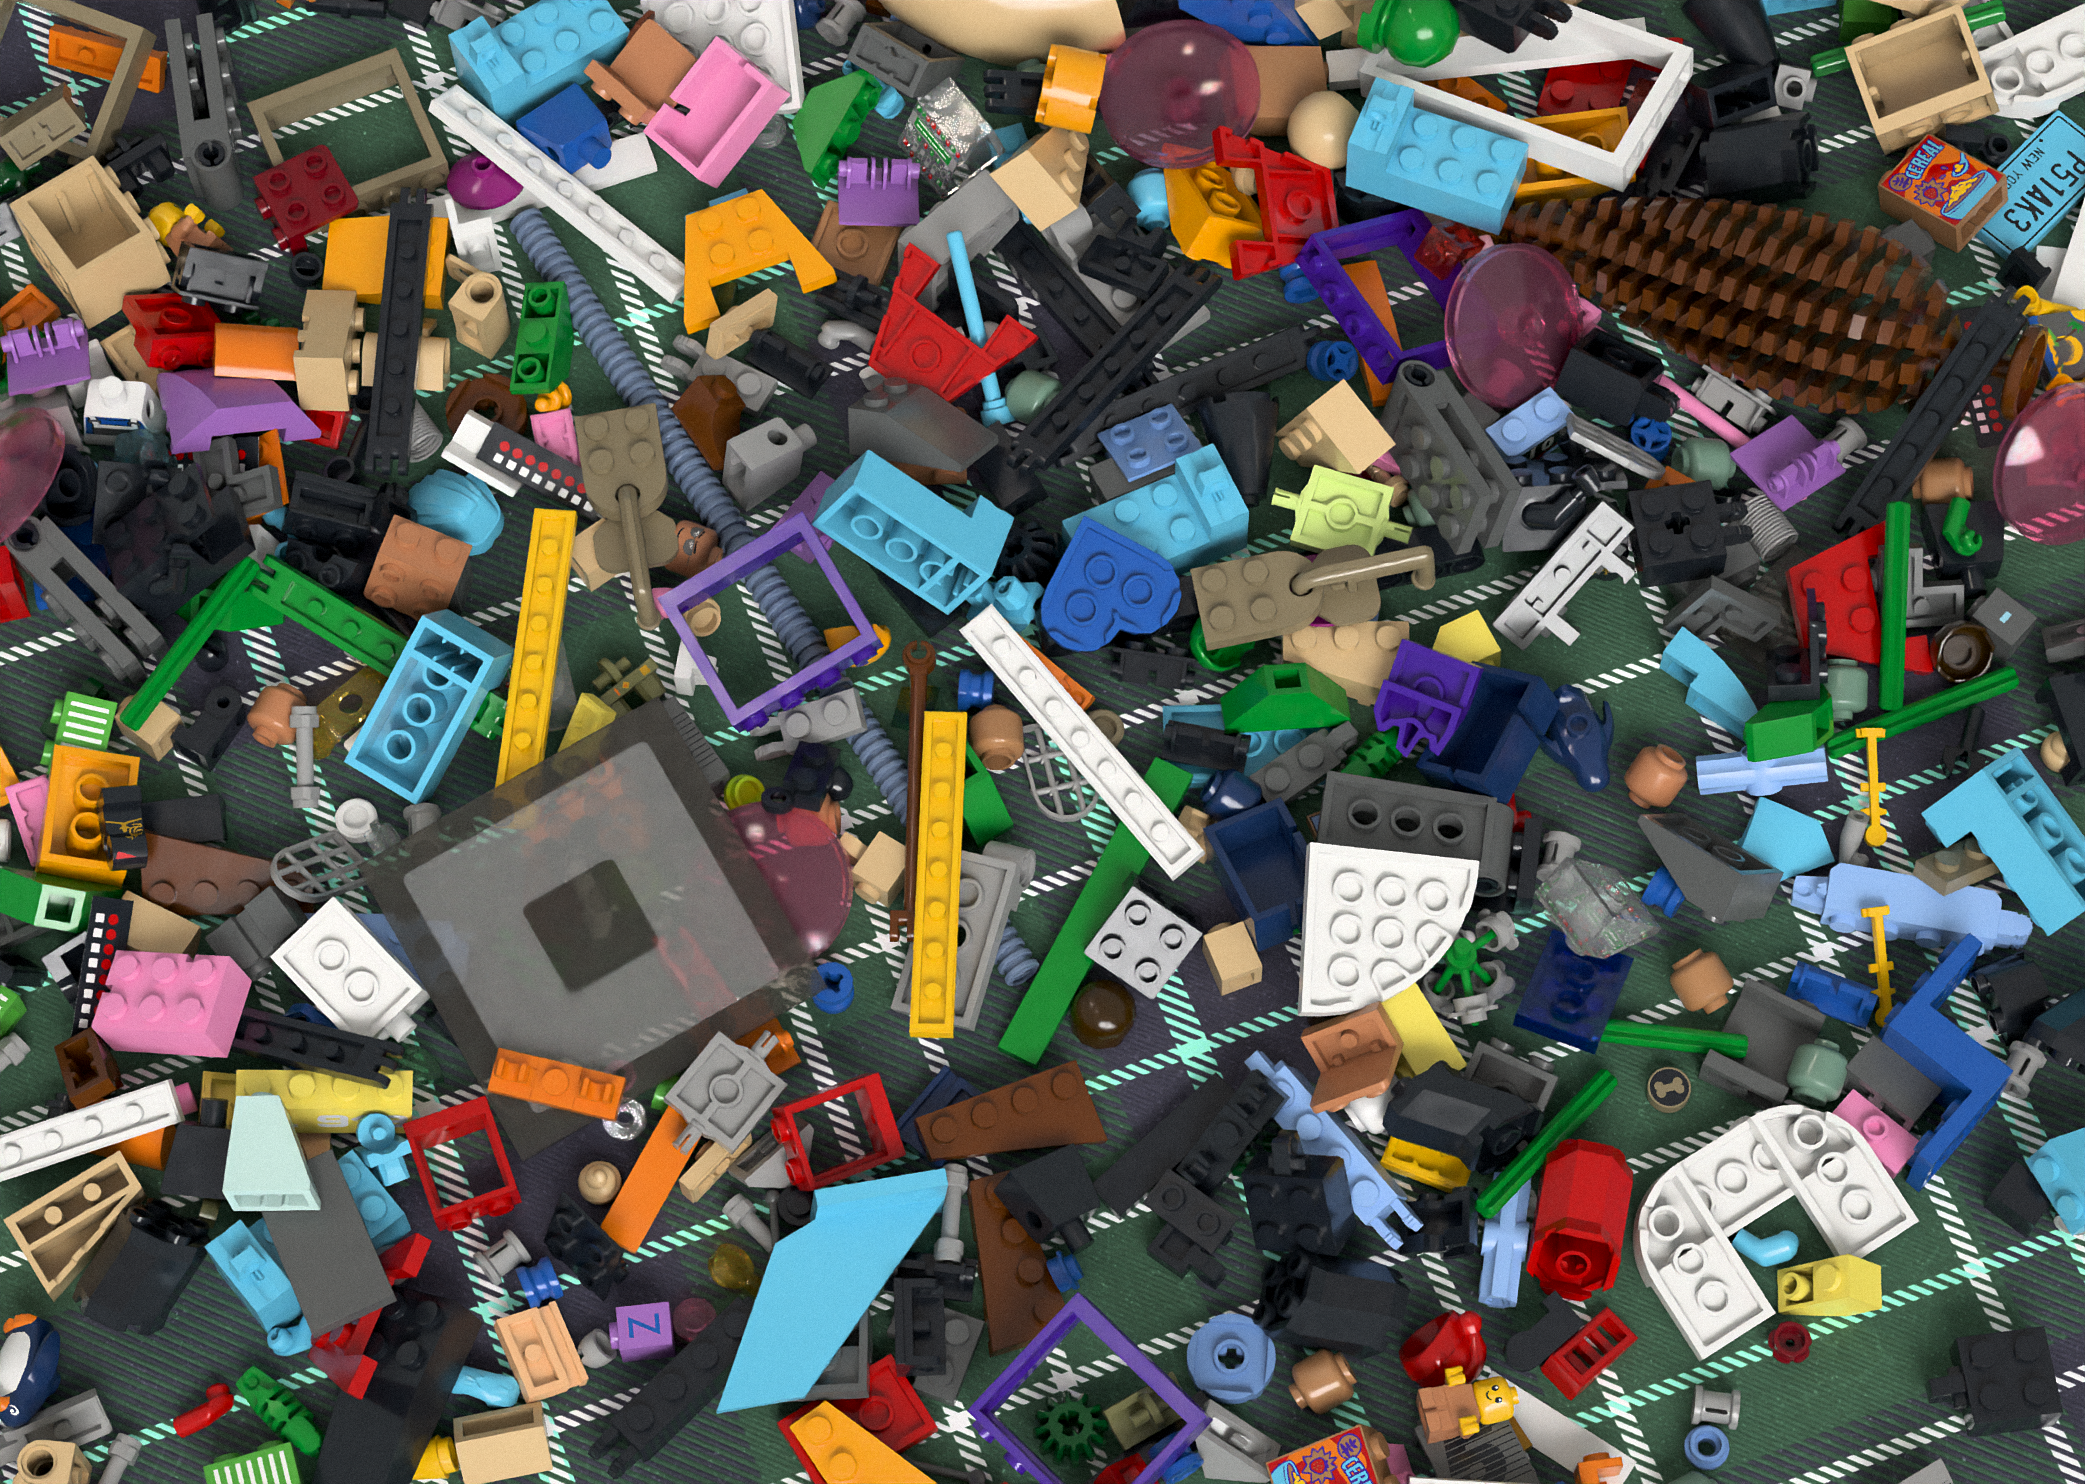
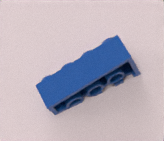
M1178 0L1179 9L1250 46H1319L1318 38L1295 10V0Z

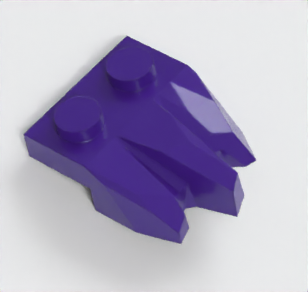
M1407 638L1402 639L1388 679L1383 680L1373 708L1378 731H1386L1394 725L1400 727L1396 749L1406 758L1423 737L1429 740V750L1439 756L1465 719L1484 668Z

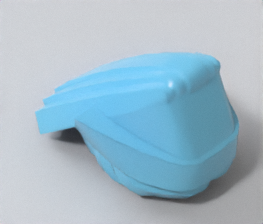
M438 469L433 475H426L420 483H416L407 492L409 493L407 506L417 510V523L472 545L469 556L479 555L489 550L503 530L505 517L493 494L484 481L469 472L462 476L448 470Z

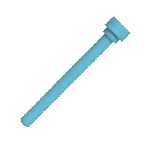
M962 231L948 232L946 239L970 338L974 344L983 348L988 339ZM996 372L981 381L985 401L982 402L983 410L980 411L982 424L986 428L998 420L1001 424L1015 421V418L1006 406V397H1001Z

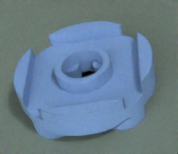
M1221 1314L1210 1319L1209 1323L1203 1325L1199 1330L1197 1329L1192 1335L1187 1348V1370L1197 1392L1201 1390L1209 1399L1215 1402L1240 1404L1261 1396L1264 1388L1273 1377L1276 1353L1271 1338L1265 1335L1259 1326L1254 1324L1252 1318L1241 1314ZM1227 1349H1235L1237 1357L1244 1358L1243 1363L1237 1364L1235 1369H1227L1225 1363L1218 1360L1219 1356H1226Z

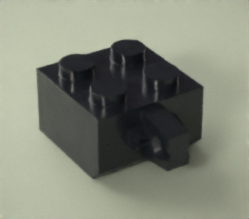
M1281 1129L1278 1132V1136L1271 1142L1272 1152L1258 1151L1241 1173L1256 1249L1295 1252L1303 1247L1314 1254L1337 1256L1357 1228L1344 1159L1339 1156L1304 1154L1298 1131Z
M2044 1326L1956 1338L1949 1350L1953 1367L1947 1368V1376L1929 1379L1927 1384H1925L1929 1404L1953 1401L1955 1409H1962L1967 1436L1970 1437L2054 1427L2063 1413Z

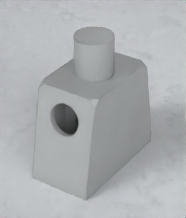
M776 417L727 441L722 484L747 512L797 478L801 470L803 452L817 444L815 433L806 423L792 430L782 418Z

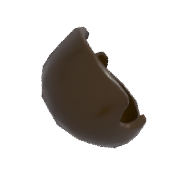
M1964 620L1944 625L1934 635L1930 645L1931 661L1938 674L1948 682L1962 684L1984 675L1991 667L1995 645L1986 631L1987 629L1977 623Z
M1098 979L1095 982H1089L1076 994L1069 1015L1072 1033L1082 1044L1095 1049L1114 1048L1120 1045L1124 1037L1133 1028L1137 1016L1135 999L1124 986L1112 980Z

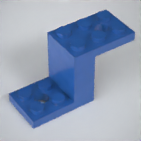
M1968 933L1960 944L1952 940L1938 957L1939 964L1933 972L1930 973L1926 970L1911 988L1912 995L1905 1004L1899 1001L1884 1019L1886 1024L1878 1034L1882 1042L1942 1089L1941 1094L1935 1100L1946 1109L1940 1118L1942 1121L1934 1132L1929 1129L1913 1149L1915 1151L1907 1162L1911 1170L1905 1182L1918 1192L1924 1188L1997 1103L2014 1071L1937 1011L1969 975L1983 945L1971 933Z

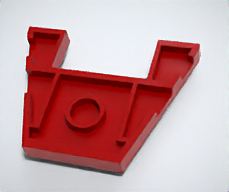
M1665 38L1683 45L1684 39L1682 38ZM1634 59L1551 67L1543 86L1536 114L1543 117L1620 107L1633 66L1661 73L1662 69ZM1651 146L1645 154L1644 158L1642 159L1637 170L1635 171L1636 175L1641 176L1645 168Z
M1218 126L1211 132L1216 166L1250 168L1254 170L1265 240H1235L1228 246L1233 280L1239 281L1296 263V257L1311 234L1339 227L1331 170L1287 151L1282 154L1265 148L1264 142L1252 137L1246 140L1233 135V129L1226 126Z
M909 242L905 248L904 260L899 275L896 276L892 288L893 294L886 315L883 316L868 365L886 379L901 377L905 378L908 383L923 385L951 404L1036 343L1039 337L1007 314L983 348L978 347L917 301L942 265Z
M1886 520L1803 561L1785 572L1799 648H1808L1806 588H1815L1816 602L1825 603V619L1827 623L1826 658L1850 659L1878 665V668H1880L1881 623L1868 559L1878 558V545H1885ZM1927 635L1906 638L1904 670L1912 671L1914 674L1922 676L1930 675L1934 672Z
M414 1233L378 1255L391 1287L396 1279L417 1276L432 1242L431 1240L419 1233ZM383 1307L317 1338L311 1335L310 1342L313 1346L307 1357L344 1392L359 1400L363 1398L378 1364L375 1360L362 1354Z

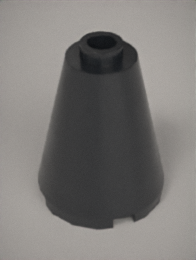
M1687 0L1683 4L1681 10L1685 17L1730 63L1771 67L1772 76L1778 71L1776 65L1781 61V56L1762 0Z
M1244 391L1225 393V401L1215 404L1213 403V396L1205 398L1198 402L1197 412L1207 444L1213 443L1247 508L1258 507L1259 500L1265 499L1268 492L1280 408L1279 397L1275 396L1270 401V393Z
M56 444L0 474V515L14 518L21 515H29L37 518L39 521L47 516L59 527H74L83 524L94 514L90 513L95 502L97 468L94 461L89 455L83 456L75 449L79 447L73 444Z

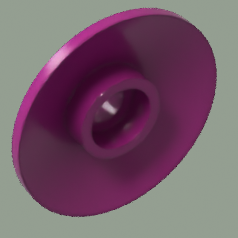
M474 151L457 161L451 168L447 178V187L452 199L459 205L473 210H489L501 207L515 199L524 188V186L480 151Z

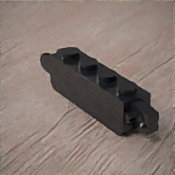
M749 1296L743 1301L737 1297L609 1420L611 1427L592 1444L587 1454L595 1461L604 1457L620 1440L627 1445L628 1448L611 1463L607 1474L613 1479H618L625 1474L639 1459L646 1462L655 1456L725 1388L755 1303Z

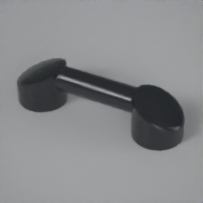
M373 386L362 387L359 389L358 395H353L351 404L361 420L347 456H337L328 461L323 470L324 477L356 485L361 483L363 478L359 468L367 449Z

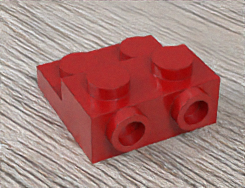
M178 293L124 296L122 311L136 331L134 346L147 367L168 371L175 370L180 365H195L204 368L213 367L215 323H221L207 300L205 306H196L182 302V295Z

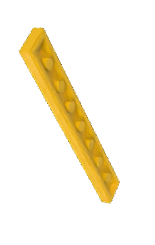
M534 508L492 805L491 821L493 824L535 827L577 526L578 516L576 511Z
M924 711L910 1037L954 1038L967 712Z

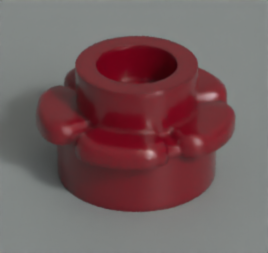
M1791 1321L1782 1322L1777 1329L1770 1332L1768 1346L1773 1349V1357L1777 1361L1784 1364H1789L1792 1361L1794 1363H1801L1810 1354L1809 1346L1812 1344V1338L1808 1330L1801 1324ZM1792 1340L1794 1342V1346L1788 1347L1786 1345V1341Z

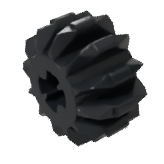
M1018 519L1013 529L1010 528L992 575L997 580L1002 579L1004 576H1015L1020 582H1038L1043 586V577L1046 574H1054L1051 564L1060 559L1058 551L1055 549L1057 546L1055 538L1039 523H1035L1032 520L1027 524Z

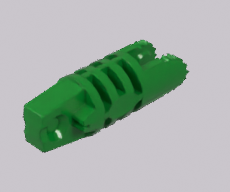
M1394 725L1386 731L1374 732L1347 758L1346 767L1340 773L1381 779L1402 759L1403 754L1396 749L1400 727Z
M251 1366L235 1385L254 1412L284 1443L291 1442L296 1448H300V1452L318 1459L325 1435L312 1421L313 1413L283 1383H279L259 1367Z

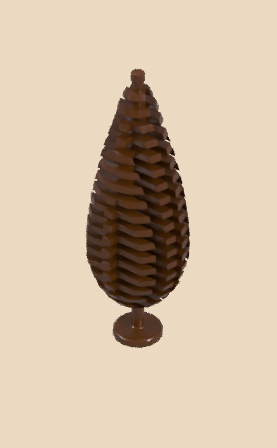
M1592 197L1577 198L1573 201L1572 209L1569 212L1568 201L1562 198L1550 199L1545 204L1541 213L1539 201L1523 203L1518 211L1509 210L1502 229L1513 232L1511 233V240L1521 251H1525L1529 247L1533 238L1538 239L1531 244L1532 260L1542 268H1547L1553 262V272L1557 273L1556 276L1566 284L1570 283L1574 278L1575 282L1581 284L1579 292L1588 299L1593 298L1597 291L1602 293V301L1598 306L1607 313H1616L1624 303H1627L1626 311L1618 317L1621 322L1629 327L1636 328L1641 326L1645 336L1653 341H1662L1664 339L1667 348L1672 352L1681 355L1687 353L1688 360L1701 366L1704 364L1711 366V369L1718 371L1719 374L1729 379L1734 374L1735 379L1743 381L1744 386L1754 391L1759 387L1769 390L1768 396L1777 400L1782 399L1784 396L1794 398L1793 405L1803 408L1807 407L1810 403L1820 405L1818 412L1831 414L1837 407L1846 409L1845 414H1858L1863 410L1865 401L1867 412H1873L1874 414L1886 410L1895 402L1904 384H1908L1906 393L1898 399L1899 405H1904L1920 398L1925 391L1924 386L1928 372L1935 367L1934 377L1963 336L1959 314H1956L1950 322L1952 306L1946 301L1951 291L1943 278L1937 279L1928 292L1923 290L1924 285L1934 278L1932 267L1923 256L1920 257L1917 254L1912 258L1911 250L1905 248V245L1896 239L1889 241L1880 237L1881 230L1871 225L1867 226L1864 232L1854 229L1855 220L1845 217L1839 220L1838 224L1828 222L1830 213L1817 211L1810 218L1802 216L1804 208L1790 207L1786 212L1777 210V204L1765 203L1759 208V206L1751 205V201L1745 200L1736 201L1732 207L1731 202L1725 199H1710L1705 206L1703 199L1683 198L1678 203L1676 197H1656L1643 214L1645 203L1650 201L1649 197H1630L1622 205L1623 211L1616 209L1618 197H1605L1600 200L1596 215V205H1590ZM1652 312L1651 318H1650L1649 320H1647L1646 322H1644V320H1645V319L1648 317V315ZM2041 324L2029 325L2022 333L2013 355L2004 354L1990 375L2004 379L2000 410L2002 417L2006 420L2019 422L2029 405L2039 379L2047 349L2049 334L2047 326ZM1947 328L1945 335H1941L1940 333Z

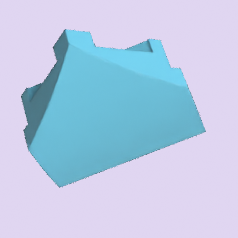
M1758 796L1753 807L1754 811L1742 838H1739L1737 842L1738 846L1784 872L1781 881L1835 861L1818 820Z

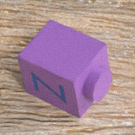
M669 1301L616 1307L617 1322L609 1323L610 1342L612 1349H619L623 1363L676 1357L673 1318Z

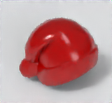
M1451 1309L1417 1329L1406 1339L1399 1350L1400 1363L1406 1375L1423 1388H1433L1445 1385L1444 1369L1462 1366V1372L1465 1374L1467 1384H1472L1480 1376L1486 1362L1487 1347L1480 1334L1482 1328L1481 1316L1474 1310L1465 1311L1460 1315Z

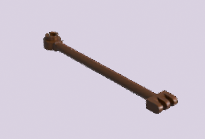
M917 640L907 644L902 654L904 668L910 674L904 910H890V942H899V926H907V942H914L924 711H926L928 675L936 666L934 647L924 640H921V650L926 653L925 657L916 659L911 656L913 652L918 651Z

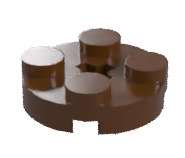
M488 373L483 374V378H476L472 381L468 378L461 381L450 393L445 406L447 425L451 436L454 437L463 418L470 409L477 413L480 409L488 410L490 406L495 408V417L490 421L493 423L497 422L522 436L526 430L529 415L527 402L523 394H511L509 391L511 379L499 374Z

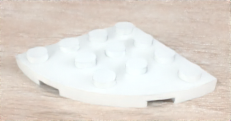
M640 0L643 14L648 10L655 11L654 21L661 25L698 59L716 36L740 50L760 67V70L767 73L790 93L789 97L775 114H793L802 109L805 93L794 0Z
M1310 842L1306 846L1298 1016L1320 1017L1351 1013L1378 1001L1381 1003L1385 1002L1422 978L1452 945L1466 914L1470 910L1477 885L1479 861Z

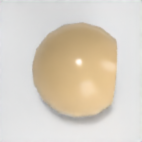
M1334 91L1313 92L1297 104L1288 120L1287 137L1293 154L1330 170H1337L1346 166L1348 141L1359 118V112L1349 101Z

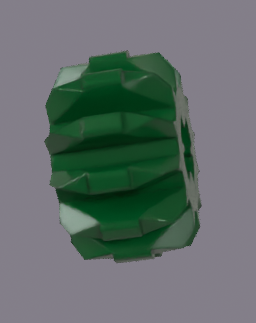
M1066 1390L1063 1392V1403L1059 1404L1055 1398L1049 1397L1046 1399L1049 1411H1036L1035 1420L1041 1425L1033 1428V1437L1038 1440H1044L1039 1446V1452L1042 1455L1055 1451L1053 1464L1057 1466L1067 1456L1070 1457L1071 1467L1077 1468L1079 1467V1455L1081 1454L1086 1460L1093 1462L1096 1459L1093 1447L1105 1448L1107 1444V1439L1100 1433L1107 1431L1109 1424L1106 1419L1098 1418L1102 1413L1103 1407L1100 1403H1097L1087 1408L1089 1396L1086 1393H1082L1077 1402H1072L1071 1393ZM1069 1422L1077 1423L1079 1434L1074 1430L1073 1436L1064 1435L1063 1425L1065 1424L1069 1428Z

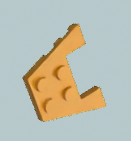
M763 189L686 215L684 324L688 335L709 328L710 323L721 317L711 288L790 260L803 294L838 282L833 267Z

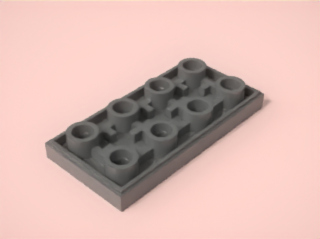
M332 1149L307 1160L321 1200L320 1210L261 1211L314 1338L397 1301Z

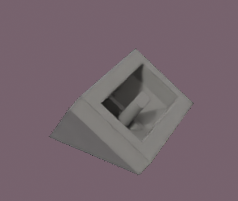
M792 1114L809 1162L814 1129L810 1123ZM772 1129L726 1169L731 1176L748 1187L787 1189L792 1186L785 1170L784 1163L788 1158L783 1143L779 1144L776 1141Z
M1209 1399L1205 1402L1203 1410L1214 1420L1195 1439L1198 1453L1204 1460L1202 1468L1205 1478L1255 1483L1269 1482L1270 1477L1265 1462L1278 1458L1281 1445L1213 1400Z

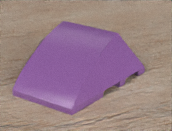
M213 368L164 372L157 375L156 382L161 406L166 411L167 416L166 430L171 435V454L209 450L212 436L267 431L275 428L278 429L279 437L283 442L321 437L322 431L291 400L281 387L271 379L214 376Z

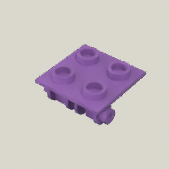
M847 156V160H839L837 173L839 225L908 227L910 225L916 226L920 222L918 193L920 163H913L911 158L892 159L891 168H888V158H883L882 168H876V159L871 157L869 168L867 167V158H851Z
M73 317L52 322L55 336H53L49 322L44 323L46 338L42 339L37 325H32L33 341L28 327L9 330L6 336L0 337L3 352L7 353L9 396L33 394L41 389L59 385H74L82 380L91 379L88 331L84 328L82 319L74 321Z
M1793 415L1788 416L1730 453L1731 459L1782 512L1846 472V469L1837 461V455L1841 452L1839 444L1833 439L1829 441L1823 439L1819 442Z

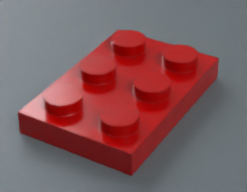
M891 1353L870 1366L869 1398L811 1401L777 1422L778 1429L813 1484H827V1482L789 1426L824 1401L829 1402L898 1455L938 1431V1426L906 1377H897L896 1360Z

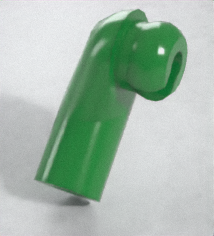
M1953 497L1950 500L1942 526V534L1956 553L1963 556H1971L1980 550L1983 542L1980 534L1975 535V531L1973 529L1969 530L1965 525L1971 506L1970 502L1964 498Z

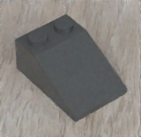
M891 377L883 380V383L870 392L865 393L862 398L848 407L850 454L862 456L869 449L879 457L889 461L962 472L998 444V435L925 386L908 383L905 378Z
M1684 813L1640 815L1637 823L1687 901L1701 908L1700 914L1704 918L1719 924L1729 920L1745 922V919L1764 918L1784 872Z

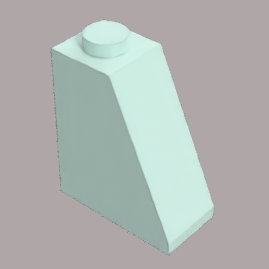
M256 1092L251 1096H236L222 1189L233 1211L320 1210V1197L291 1117L279 1095Z

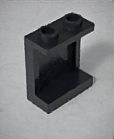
M2060 671L2045 678L2044 684L2035 693L2034 698L2037 704L2048 702L2070 759L2061 770L2064 783L2068 787L2085 784V671L2076 674Z

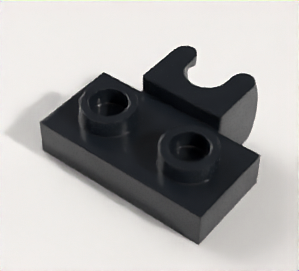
M1129 217L1117 232V241L1099 234L1096 236L1078 261L1079 273L1147 301L1169 274L1168 262L1161 260L1167 247L1166 234L1161 227H1155L1149 235L1140 237L1135 228L1137 218Z

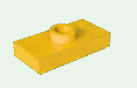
M1392 1136L1380 1161V1164L1385 1169L1450 1194L1455 1187L1467 1186L1472 1173L1459 1158L1413 1145Z

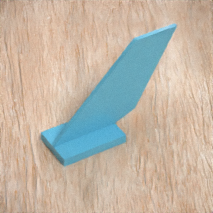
M945 1168L814 1190L810 1223L774 1245L716 1414L804 1399L934 1214L942 1212L948 1188Z

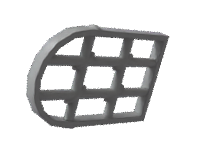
M1571 412L1568 413L1565 420L1570 439L1642 476L1661 480L1666 470L1650 454Z
M1038 723L1023 726V733L1035 731L1041 752L1039 755L1027 757L1024 750L1022 755L1030 784V794L1033 796L1038 809L1048 818L1059 822H1075L1086 817L1096 807L1100 795L1095 791L1092 802L1086 807L1081 786L1089 784L1085 778L1081 779V776L1077 775L1076 767L1061 750L1050 752V749H1046L1042 728ZM1063 756V759L1067 760L1072 781L1059 784V781L1055 782L1049 759ZM1041 761V765L1044 764L1050 786L1036 789L1029 764ZM1072 788V791L1076 793L1081 812L1074 815H1064L1058 791ZM1048 793L1050 797L1053 796L1057 813L1051 812L1042 805L1038 796Z
M336 829L282 849L275 854L269 867L271 878L280 890L294 899L309 903L330 900L333 896L336 897L372 883L379 876ZM333 839L339 847L330 851H323L318 844ZM307 848H311L317 854V856L304 861L297 860L292 855ZM345 852L355 863L338 867L330 857ZM286 857L292 865L278 870L277 861ZM321 861V863L324 862L332 870V872L316 877V875L312 876L305 867ZM360 868L367 875L351 881L345 873ZM296 871V873L300 872L307 881L292 887L281 876ZM336 877V879L340 878L345 884L326 891L320 883ZM311 887V889L315 888L319 894L304 893L301 890Z

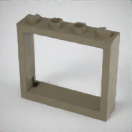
M0 0V43L16 2L126 42L86 147L67 141L46 155L47 157L54 158L56 152L69 156L66 163L72 166L93 155L102 167L108 164V161L104 155L113 150L115 146L111 137L121 131L157 36L141 26L70 0ZM0 116V123L8 118Z
M396 47L246 103L253 126L272 168L284 162L272 134L273 130L398 84L430 157L352 186L351 188L358 198L359 206L355 211L339 219L366 217L371 212L387 206L391 207L392 202L400 201L401 187L410 188L411 197L416 196L418 188H426L427 193L435 192L434 188L447 184L448 174H450L447 160ZM329 223L304 235V238L318 232L326 233L329 230Z

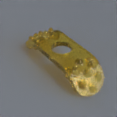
M366 666L317 706L319 728H313V759L321 760L328 757L334 746L341 741V738L370 714L388 677L370 666ZM351 694L360 696L363 699V703L358 711L347 714L339 709L340 701L345 696Z

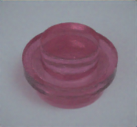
M690 1298L681 1302L676 1307L672 1322L677 1335L683 1340L691 1342L717 1316L709 1302L700 1298Z

